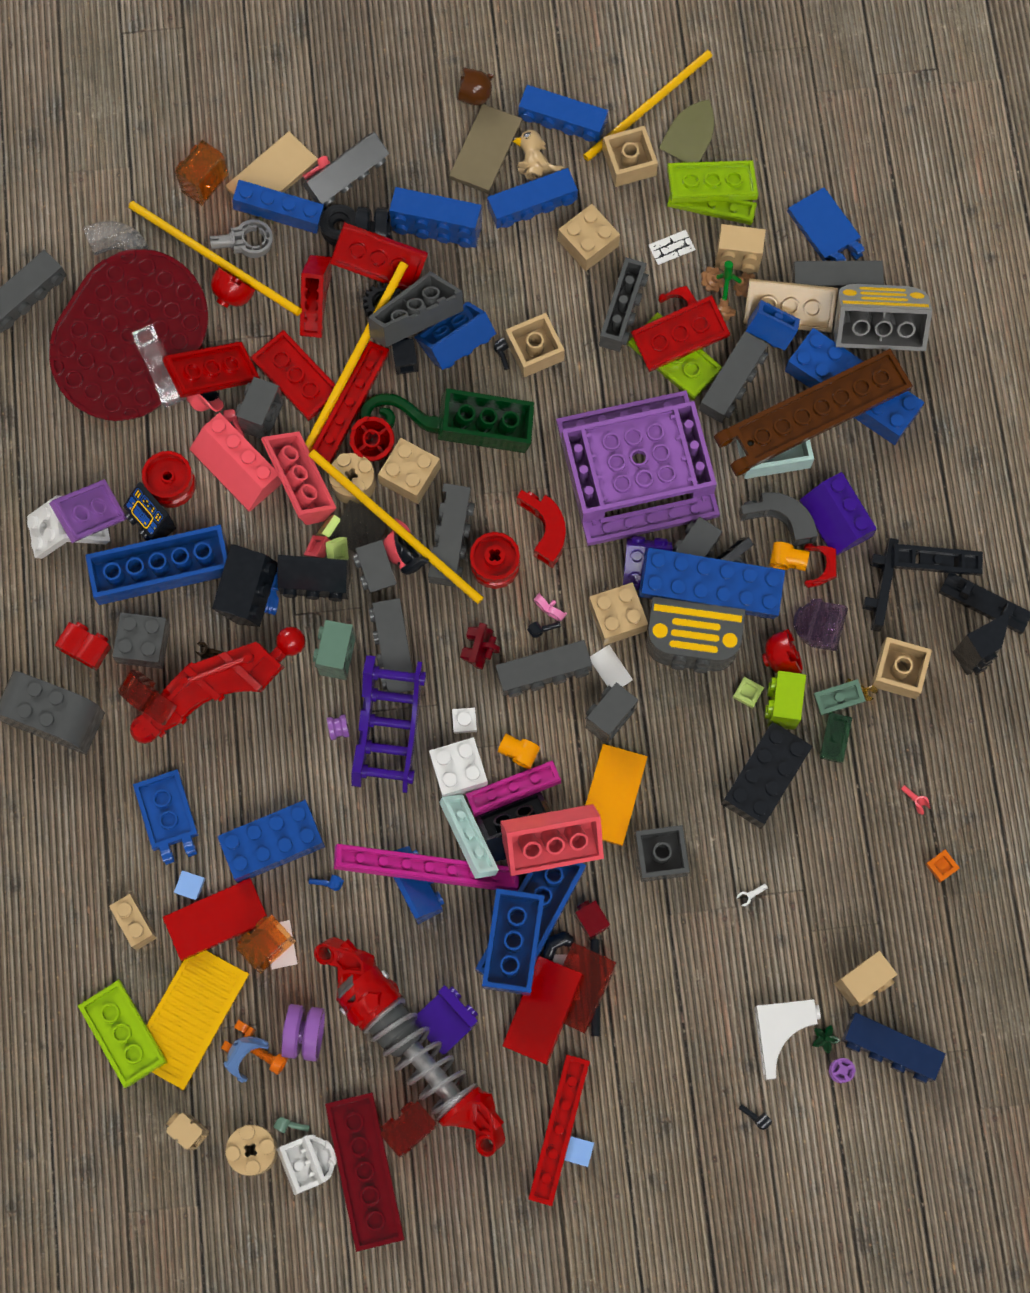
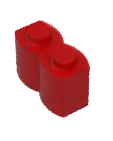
M69 622L57 640L55 647L62 653L97 671L111 649V646L107 643L108 638L100 633L93 635L87 632L89 628L79 622L76 624Z

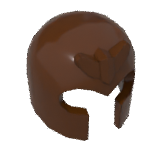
M462 67L464 76H461L458 101L474 106L484 104L491 95V81L494 75Z

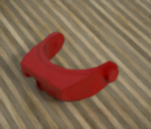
M687 286L676 288L667 294H661L658 299L660 303L670 298L684 299L688 305L697 302Z
M811 543L805 544V551L820 552L825 555L827 561L824 573L817 579L805 581V586L808 588L817 587L837 578L836 549L828 546H813Z

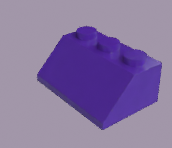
M843 472L823 481L799 500L811 514L816 529L826 546L836 549V556L872 538L877 530Z

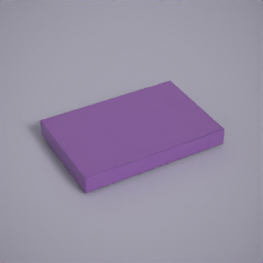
M105 479L54 499L49 503L71 543L127 519Z

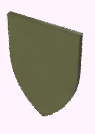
M710 100L697 102L684 109L674 119L659 149L685 163L700 162L711 142L714 132V112Z

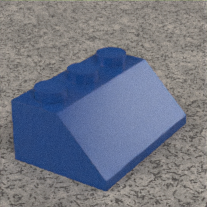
M470 302L463 304L464 311L430 326L414 337L433 364L442 370L452 367L455 361L470 355L473 349L479 345L486 344L491 340V337L497 334L486 312Z
M410 846L394 850L397 852L419 854L417 850L412 851ZM393 877L418 925L443 912L441 905L445 903L439 891L434 893L430 886L434 882Z

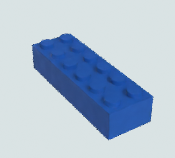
M813 328L788 360L785 372L811 388L864 361L845 348L836 347L833 340ZM907 391L854 418L893 445H896L919 414L925 402Z
M221 524L86 554L93 598L98 605L221 578L228 556L226 538Z
M648 548L644 555L638 597L648 599L658 597L745 609L746 615L775 619L779 616L785 570Z
M584 863L527 873L518 892L545 895L536 960L586 869ZM487 949L475 969L481 975H484Z

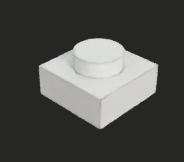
M475 707L452 709L454 734L477 732Z

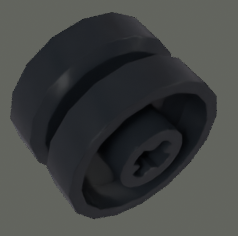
M357 207L356 227L391 239L389 208L377 207L374 213V221H372V212L369 207Z

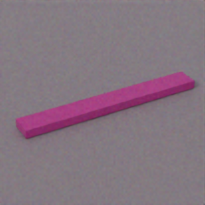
M336 844L334 869L490 890H496L497 888L511 891L519 890V875L511 876L508 866L497 865L499 871L495 876L475 879L467 861L344 844Z

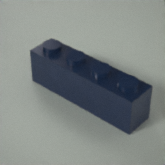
M858 1013L852 1014L841 1040L847 1043L846 1048L857 1053L860 1050L869 1053L868 1058L882 1063V1060L891 1064L890 1068L900 1073H904L906 1070L914 1074L913 1078L925 1084H927V1081L932 1082L936 1080L946 1053Z

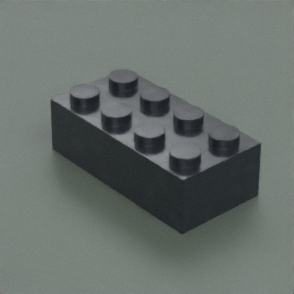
M772 721L721 805L762 829L813 746Z

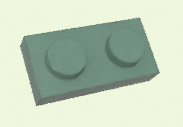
M858 679L813 694L820 716L866 701Z

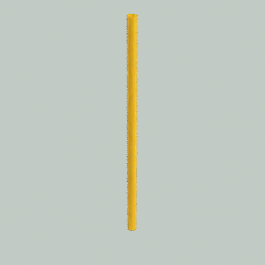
M135 201L129 203L128 207L132 211L294 315L299 316L301 314L302 308Z
M400 261L374 312L390 301L408 267L406 263ZM369 322L305 442L309 452L313 448L370 339Z
M315 449L309 453L308 456L418 553L429 559V562L474 602L479 604L484 599L482 595Z

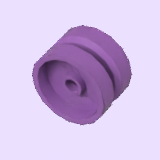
M290 1004L283 1028L282 1057L296 1059L302 1045L303 1059L317 1062L324 1033L325 1009L311 1007L305 1021L304 1006Z

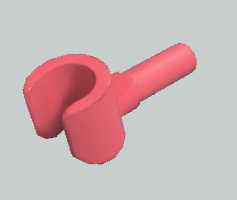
M327 156L317 159L318 166L303 175L305 180L330 164Z
M224 410V417L229 422H233L237 431L245 437L235 415V410Z
M905 785L901 788L915 802L918 814H924L922 805L930 809L927 797H918Z

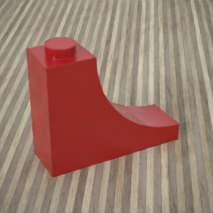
M310 255L302 270L300 336L322 338L325 304L332 272L331 257Z

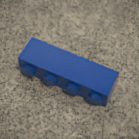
M527 85L518 106V117L526 122L541 124L548 129L560 130L567 135L582 137L589 142H599L608 121V110Z
M566 168L488 196L487 207L496 228H507L515 222L529 220L542 212L549 213L556 207L571 205L577 200L578 189L569 169Z
M238 180L233 197L234 210L268 220L271 219L272 221L312 233H318L324 204Z

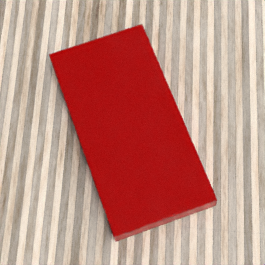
M344 222L330 264L382 283H389L400 261H402L408 267L397 288L405 290L418 281L428 252Z
M710 295L631 331V335L648 371L651 372L729 337L730 332L713 296Z
M284 330L250 357L251 361L273 384L279 385L281 393L308 422L322 411L336 385Z
M242 341L166 355L162 359L181 398L251 383L254 377L260 379Z
M251 878L162 917L181 961L269 922Z
M538 956L534 969L531 996H522L502 1046L548 1065L584 974Z

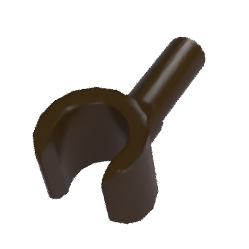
M205 642L197 643L200 647H205L203 652L195 651L202 658L225 652L210 648Z

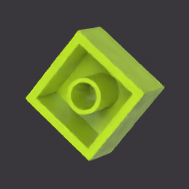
M778 671L776 676L771 678L767 689V696L771 697L765 707L764 719H768L767 726H770L773 721L784 729H796L802 716L806 674Z

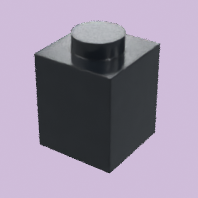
M405 338L392 344L396 375L418 372L414 339Z

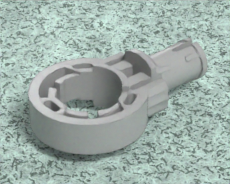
M250 219L242 222L239 227L230 228L229 234L209 236L211 250L231 248L234 254L242 253L250 258H259L270 251L273 234L270 227L263 221ZM257 228H259V233L264 238L261 244L262 249H260V245H249L244 239L246 234L251 231L256 232Z

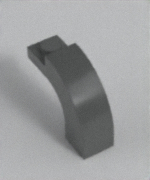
M775 492L761 493L759 502L752 500L741 505L739 511L741 521L760 517H773L783 522L789 530L793 546L815 543L818 537L815 522L809 511L790 496Z

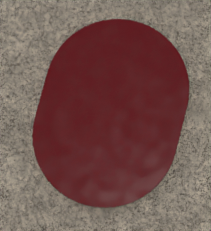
M131 249L121 251L94 266L83 279L60 315L50 339V368L63 395L81 411L108 421H128L141 418L164 404L176 387L162 359L166 355L201 349L206 338L209 314L205 294L199 282L181 262L155 250Z

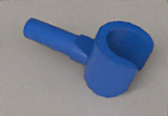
M332 875L329 881L309 879V884L322 885L334 891L340 890L344 882L342 878L336 875Z

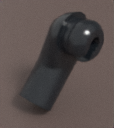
M566 931L551 936L548 939L542 957L553 961L557 948L572 946L574 937Z

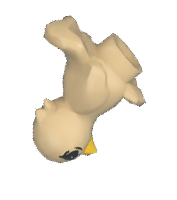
M527 130L520 137L513 140L515 144L524 150V161L519 162L517 167H519V174H523L526 179L533 181L564 169L563 166L549 163L540 152L541 149H546L544 147L546 143L538 132Z

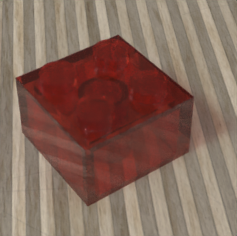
M419 1101L407 1103L400 1110L402 1115L395 1120L392 1117L381 1127L384 1131L380 1135L400 1158L405 1156L438 1126V1123Z

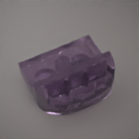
M812 599L810 603L804 607H799L796 611L793 621L794 628L807 645L814 648L837 651L848 608L845 605L826 603L822 599Z

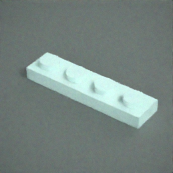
M463 794L442 797L439 803L474 878L495 876L499 869Z

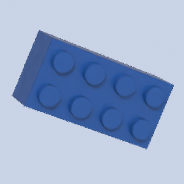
M395 187L389 209L393 231L402 235L407 233L416 235L421 239H436L445 244L449 242L455 243L464 248L477 247L482 227V207L480 204Z
M306 799L217 836L233 878L237 883L325 848Z
M496 889L482 982L483 989L531 996L545 895Z

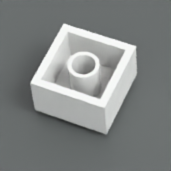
M474 737L429 750L442 797L465 794L488 785Z

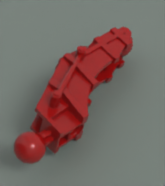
M291 626L282 629L276 638L277 646L271 653L260 643L253 642L196 663L190 662L166 686L161 696L142 715H138L133 719L130 725L131 736L138 743H151L158 736L163 738L167 730L181 723L184 725L188 721L187 717L212 699L222 702L225 698L224 695L235 692L262 693L273 678L285 668L280 662L286 656H294L302 652L306 642L303 632Z

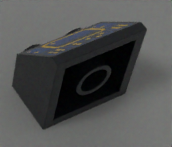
M139 482L123 505L127 512L124 516L133 526L137 524L141 528L138 532L145 541L167 537L176 529L170 515L147 488Z

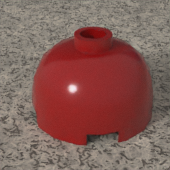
M218 267L211 279L212 293L218 297L216 302L226 308L229 305L234 307L243 306L254 295V288L221 267Z
M365 416L353 425L350 434V446L357 456L361 458L364 456L370 462L380 461L386 458L392 451L395 443L394 432L390 424L383 418Z
M789 629L773 634L766 642V653L762 654L765 666H770L776 674L778 671L801 673V670H803L800 653L795 648L793 643L795 639Z

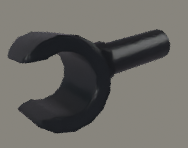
M501 338L495 342L494 350L499 354L504 370H509L510 368L504 353L509 346L506 340Z
M535 621L529 625L527 630L533 638H538L548 630L561 627V624L556 622L541 627L538 621Z
M743 1104L740 1105L739 1110L749 1116L759 1129L765 1130L772 1124L771 1119L766 1113L758 1117Z

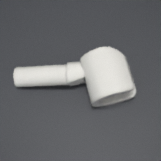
M764 883L748 893L740 892L737 898L741 895L748 896V902L741 906H748L752 898L768 889V887Z

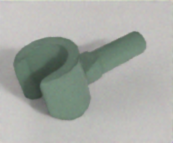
M279 1117L274 1124V1128L283 1133L286 1132L288 1126L293 1129L309 1131V1125L295 1123L284 1117Z

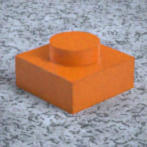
M946 849L925 864L939 883L960 869Z

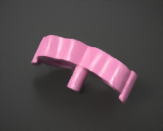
M540 592L534 598L535 604L555 620L562 621L567 613L553 607L556 604L555 600L548 604Z

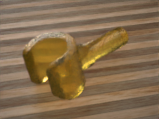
M860 685L865 700H873L874 698L868 695V690L876 694L878 689L874 686L866 688Z

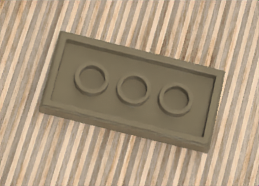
M482 104L452 168L449 179L489 194L522 124V118Z

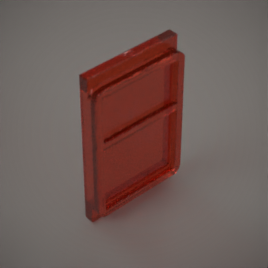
M575 943L572 944L563 966L584 975L564 1025L566 1024L580 1032L586 1033L613 975L617 962Z

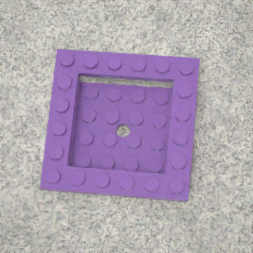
M687 390L556 419L587 546L690 524L691 521L696 522L699 517L708 520L720 516L714 494L717 486L696 405L694 401H689ZM635 454H642L645 457V461L643 463H636L632 457ZM690 493L691 499L605 517V512Z

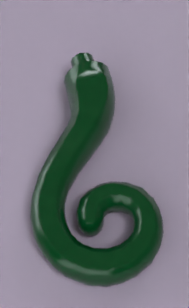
M383 393L372 396L363 403L359 411V418L362 419L365 416L371 417V413L376 407L384 405L394 406L403 411L421 429L438 434L439 416H430L423 413L411 402L398 395ZM380 408L379 414L385 417L386 422L393 428L396 422L394 412L389 408Z

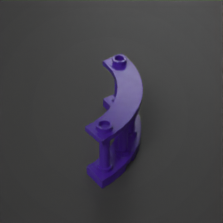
M366 655L362 681V697H364L363 709L360 711L358 731H360L359 744L356 745L351 771L352 786L361 787L362 779H367V776L403 781V793H407L409 784H413L415 770H411L416 739L421 686L425 685L426 672H422V662H417L416 673L386 670L376 666V656ZM383 678L414 682V694L378 691V688H374L375 680ZM383 700L413 704L411 720L378 717L372 713L373 702ZM383 726L410 730L408 747L372 743V740H369L370 727ZM371 752L406 756L404 771L368 767L365 764L366 755L371 754Z

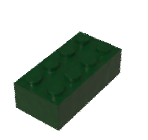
M446 388L441 397L437 440L525 453L532 441L534 402Z

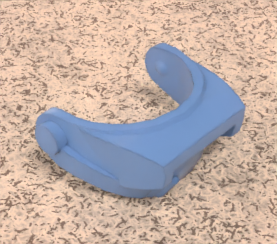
M242 1037L234 1041V1044L228 1051V1061H225L223 1064L232 1075L237 1077L239 1082L244 1083L248 1080L245 1075L239 1073V1065L242 1059L254 1049H268L269 1043L266 1040L257 1037Z

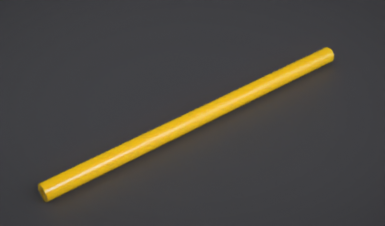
M706 50L606 136L623 132L707 62L712 57V53ZM603 138L583 154L586 161H590L602 150Z

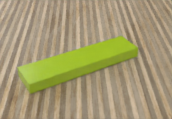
M669 196L667 207L752 226L757 203L747 200L671 203V196Z

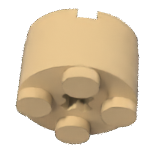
M355 453L340 454L332 465L348 479L356 477L351 482L370 498L376 487L375 474L371 462L364 456L361 458ZM329 475L332 491L338 500L350 505L360 503L356 497Z
M245 1125L234 1131L228 1139L225 1156L229 1165L236 1172L247 1176L261 1175L270 1170L275 1164L278 1157V1145L275 1136L268 1129L257 1125ZM256 1145L255 1150L257 1154L248 1156V1146Z

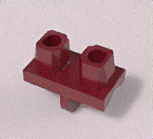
M479 623V627H468L467 639L474 641L472 648H462L460 658L465 662L471 663L476 669L483 670L485 660H491L492 654L500 653L501 650L498 645H495L497 638L493 636L494 631L489 629L485 623Z

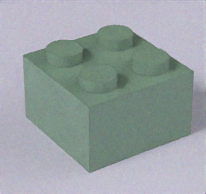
M325 620L324 626L319 628L318 640H320L319 649L315 648L313 662H315L319 675L347 680L356 641L354 627L352 624Z

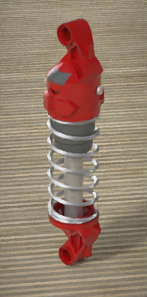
M331 937L317 945L314 949L315 959L320 964L337 967L338 991L336 1001L341 1005L340 1011L347 1016L348 1021L352 1025L358 1026L364 1031L363 1033L370 1032L372 1035L371 1042L377 1041L385 1049L383 1056L391 1054L394 1057H400L403 1054L405 1055L397 1063L395 1070L399 1071L412 1063L417 1070L407 1080V1085H412L421 1078H424L428 1085L419 1095V1099L424 1100L435 1092L439 1095L441 1099L432 1108L431 1114L439 1113L437 1120H439L438 1122L441 1126H456L474 1130L476 1150L482 1156L490 1157L505 1143V1134L502 1128L504 1121L496 1113L492 1094L482 1091L477 1084H472L463 1091L457 1088L466 1076V1071L460 1070L448 1077L445 1072L452 1065L454 1057L447 1056L438 1062H435L433 1059L441 1048V1041L433 1042L425 1048L421 1045L429 1034V1027L419 1028L416 1024L417 1013H410L404 1006L405 999L399 993L397 984L388 979L389 975L385 970L381 971L376 966L375 956L364 950L357 949L349 939L343 941L339 938ZM436 1047V1048L433 1050V1052L429 1055V1053H428L427 1051H429V1050H431L432 1048ZM447 1062L446 1065L441 1069L440 1066ZM459 1077L455 1083L452 1082V1080Z

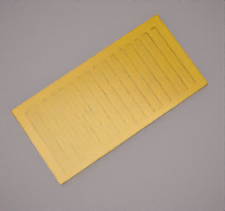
M208 951L201 952L182 962L147 1023L148 1029L167 1060V1063L152 1073L179 1087L180 1090H185L250 975L248 972H244Z

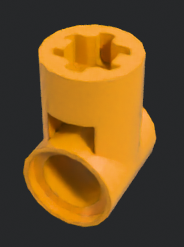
M774 542L769 565L772 568L781 570L793 568L806 571L810 551L794 549L793 545L786 542Z
M506 733L500 743L498 753L511 757L512 761L521 767L531 769L540 747L529 740L522 739L520 741Z

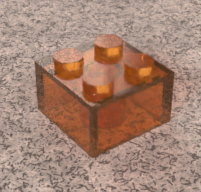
M201 140L198 145L192 147L189 156L177 165L175 171L182 193L201 206L229 175L223 153L204 140Z
M273 915L269 918L267 916L263 917L256 924L257 929L251 934L246 933L238 940L239 945L236 947L241 955L260 974L296 942Z

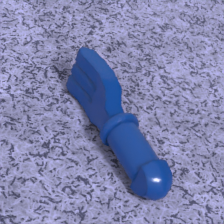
M278 567L264 612L272 615L276 614L279 602L276 591H279Z

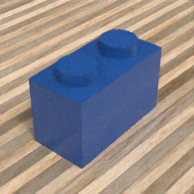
M760 300L748 319L746 332L768 342L775 348L785 351L798 332L800 319Z

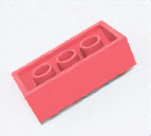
M220 412L202 427L189 449L249 512L282 484L273 466Z
M300 431L262 437L261 441L297 516L306 525L325 522L337 507L315 462L308 456L310 452Z
M593 804L500 821L502 841L511 876L604 859L601 817Z

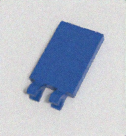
M825 187L788 208V214L823 261L828 259L830 261H847L845 256L840 253L845 249L849 250L855 260L863 256L862 252L865 249L859 243L861 236Z
M176 769L133 784L153 851L160 849L163 862L166 865L175 862L170 845L183 842L188 857L197 855L198 853L192 838L199 836L179 770Z

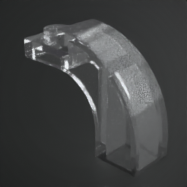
M103 221L83 227L95 256L112 249L124 251L131 249L149 250L142 235L126 224Z
M153 324L132 332L137 349L151 374L164 408L185 400V397H180L162 361L164 356L168 354Z

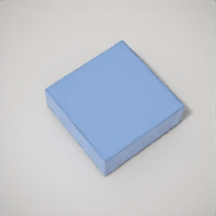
M182 870L174 893L197 901L205 878Z
M570 1136L564 1161L588 1167L594 1142Z

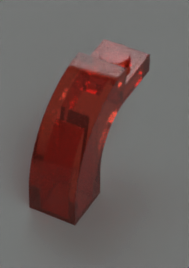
M130 670L118 688V693L137 710L146 713L161 725H166L177 705L153 688L156 684L154 681L138 670Z

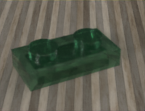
M831 712L828 714L819 756L820 759L843 763L852 717Z

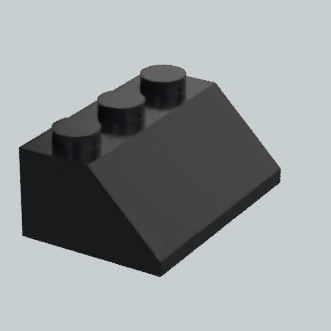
M231 544L212 609L238 625L260 627L277 572L278 562L266 554Z
M278 555V590L284 597L296 598L299 595L306 596L307 599L318 600L319 597H324L335 602L348 599L351 572L347 560Z
M1008 613L967 634L952 652L966 675L973 672L975 675L980 674L998 657L997 653L1003 646L1007 630Z
M540 791L478 815L475 818L494 861L497 862L506 859L500 821L551 811Z

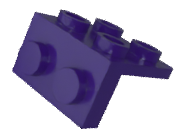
M632 536V539L627 538L623 585L633 582L635 590H639L645 551L648 548L672 551V542H668L665 538H655L654 541L645 540V537Z
M445 985L438 991V995L417 1014L416 1024L419 1028L429 1027V1034L426 1038L430 1043L441 1041L442 1045L439 1050L441 1054H446L478 1024V1020L475 1018L478 1013L469 1004L465 1007L459 1001L462 996L453 986L448 989Z

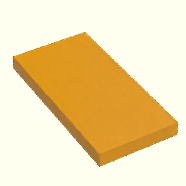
M606 744L602 745L585 805L593 804L601 817L602 841L623 846L648 756Z

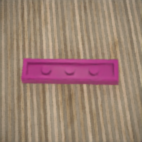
M552 760L466 793V797L473 815L476 817L561 784V779Z

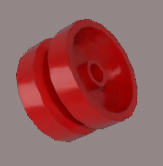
M161 451L152 455L145 462L142 469V481L161 506L176 508L186 504L192 498L196 489V478L187 459L181 454L173 451Z
M490 532L476 539L470 551V567L472 575L477 582L487 588L498 589L506 587L515 580L520 568V552L513 538L505 533Z

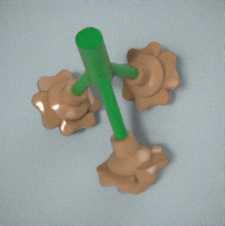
M732 261L725 262L724 273H719L718 267H707L701 273V285L706 286L707 292H719L720 288L724 287L723 297L720 298V304L717 305L724 321H728L736 313V310L728 305L729 281L731 279L736 281L733 286L736 296L747 298L749 278L755 279L754 274H747L746 272L742 273V276L737 277L734 275Z

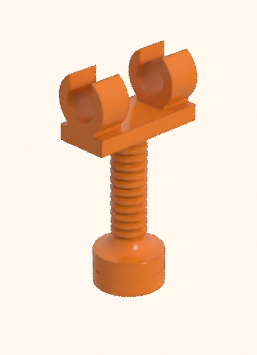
M239 1019L234 1028L245 1034L244 1037H252L256 1031ZM225 1040L221 1049L228 1053L233 1044ZM263 1048L251 1051L252 1054L257 1055V1057L259 1056L263 1061L265 1060V1062L269 1063V1070L276 1075L281 1073L288 1061V1058L282 1057V1054L279 1053L277 1056H273V1054L265 1051Z

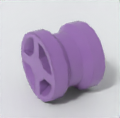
M345 714L335 719L333 717L327 718L331 740H336L339 736L350 737Z
M839 1058L830 1064L829 1076L836 1083L849 1082L855 1075V1066L849 1059Z

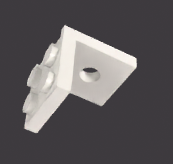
M56 495L27 516V526L30 531L31 547L35 558L43 559L66 542H71L49 504L52 500L62 496ZM108 528L75 543L107 544L110 542Z

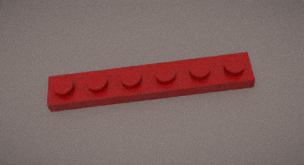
M369 340L311 451L315 449L329 463H332L390 354L389 349Z
M566 1055L528 1200L549 1206L553 1205L590 1063L589 1060Z

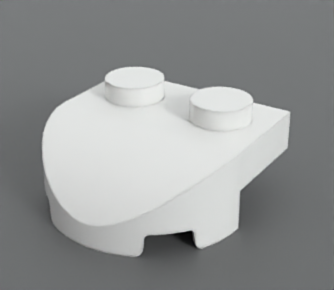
M307 1135L277 1148L294 1196L324 1183L332 1176L331 1174L337 1160L335 1150L327 1140L324 1141L316 1137V1135Z

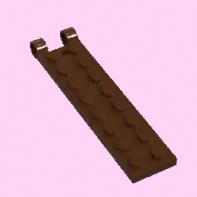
M888 349L760 413L721 430L714 436V439L719 448L729 445L735 439L738 440L746 456L734 461L730 467L735 476H740L751 468L911 390L913 385L892 350ZM752 441L754 445L749 446L747 442Z

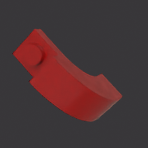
M521 490L517 495V504L539 518L545 529L542 539L534 549V557L553 569L561 557L565 545L566 526L562 512L557 504L547 495L540 502L534 493L530 491L526 493Z

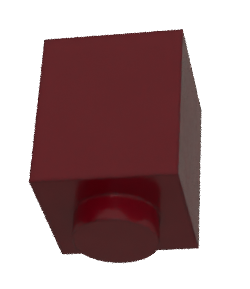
M587 900L576 907L578 911L575 912V917L589 940L610 928V923L596 900L592 903Z

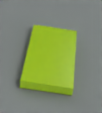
M753 160L667 164L671 203L758 199Z
M657 312L646 324L663 316ZM632 338L628 342V346H630L635 352H637L641 356L635 344V341ZM700 349L656 370L681 391L687 390L688 397L694 401L716 379L722 366Z
M117 980L78 1005L125 1089L167 1063L165 1056L121 980Z

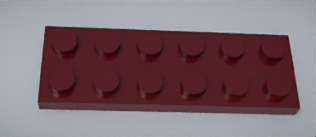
M373 1092L326 1103L327 1117L356 1252L405 1240Z

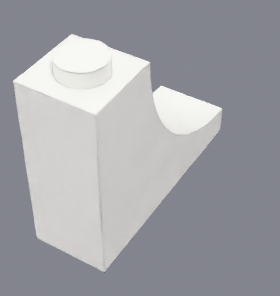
M814 1000L758 1005L754 1007L764 1080L776 1079L777 1059L785 1042L798 1030L818 1024L817 1020L821 1018L819 1005H815Z

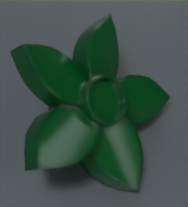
M832 1025L826 1027L824 1031L814 1028V1033L818 1038L813 1041L812 1046H822L823 1050L829 1054L832 1049L831 1044L840 1042L838 1037L831 1036L833 1033Z

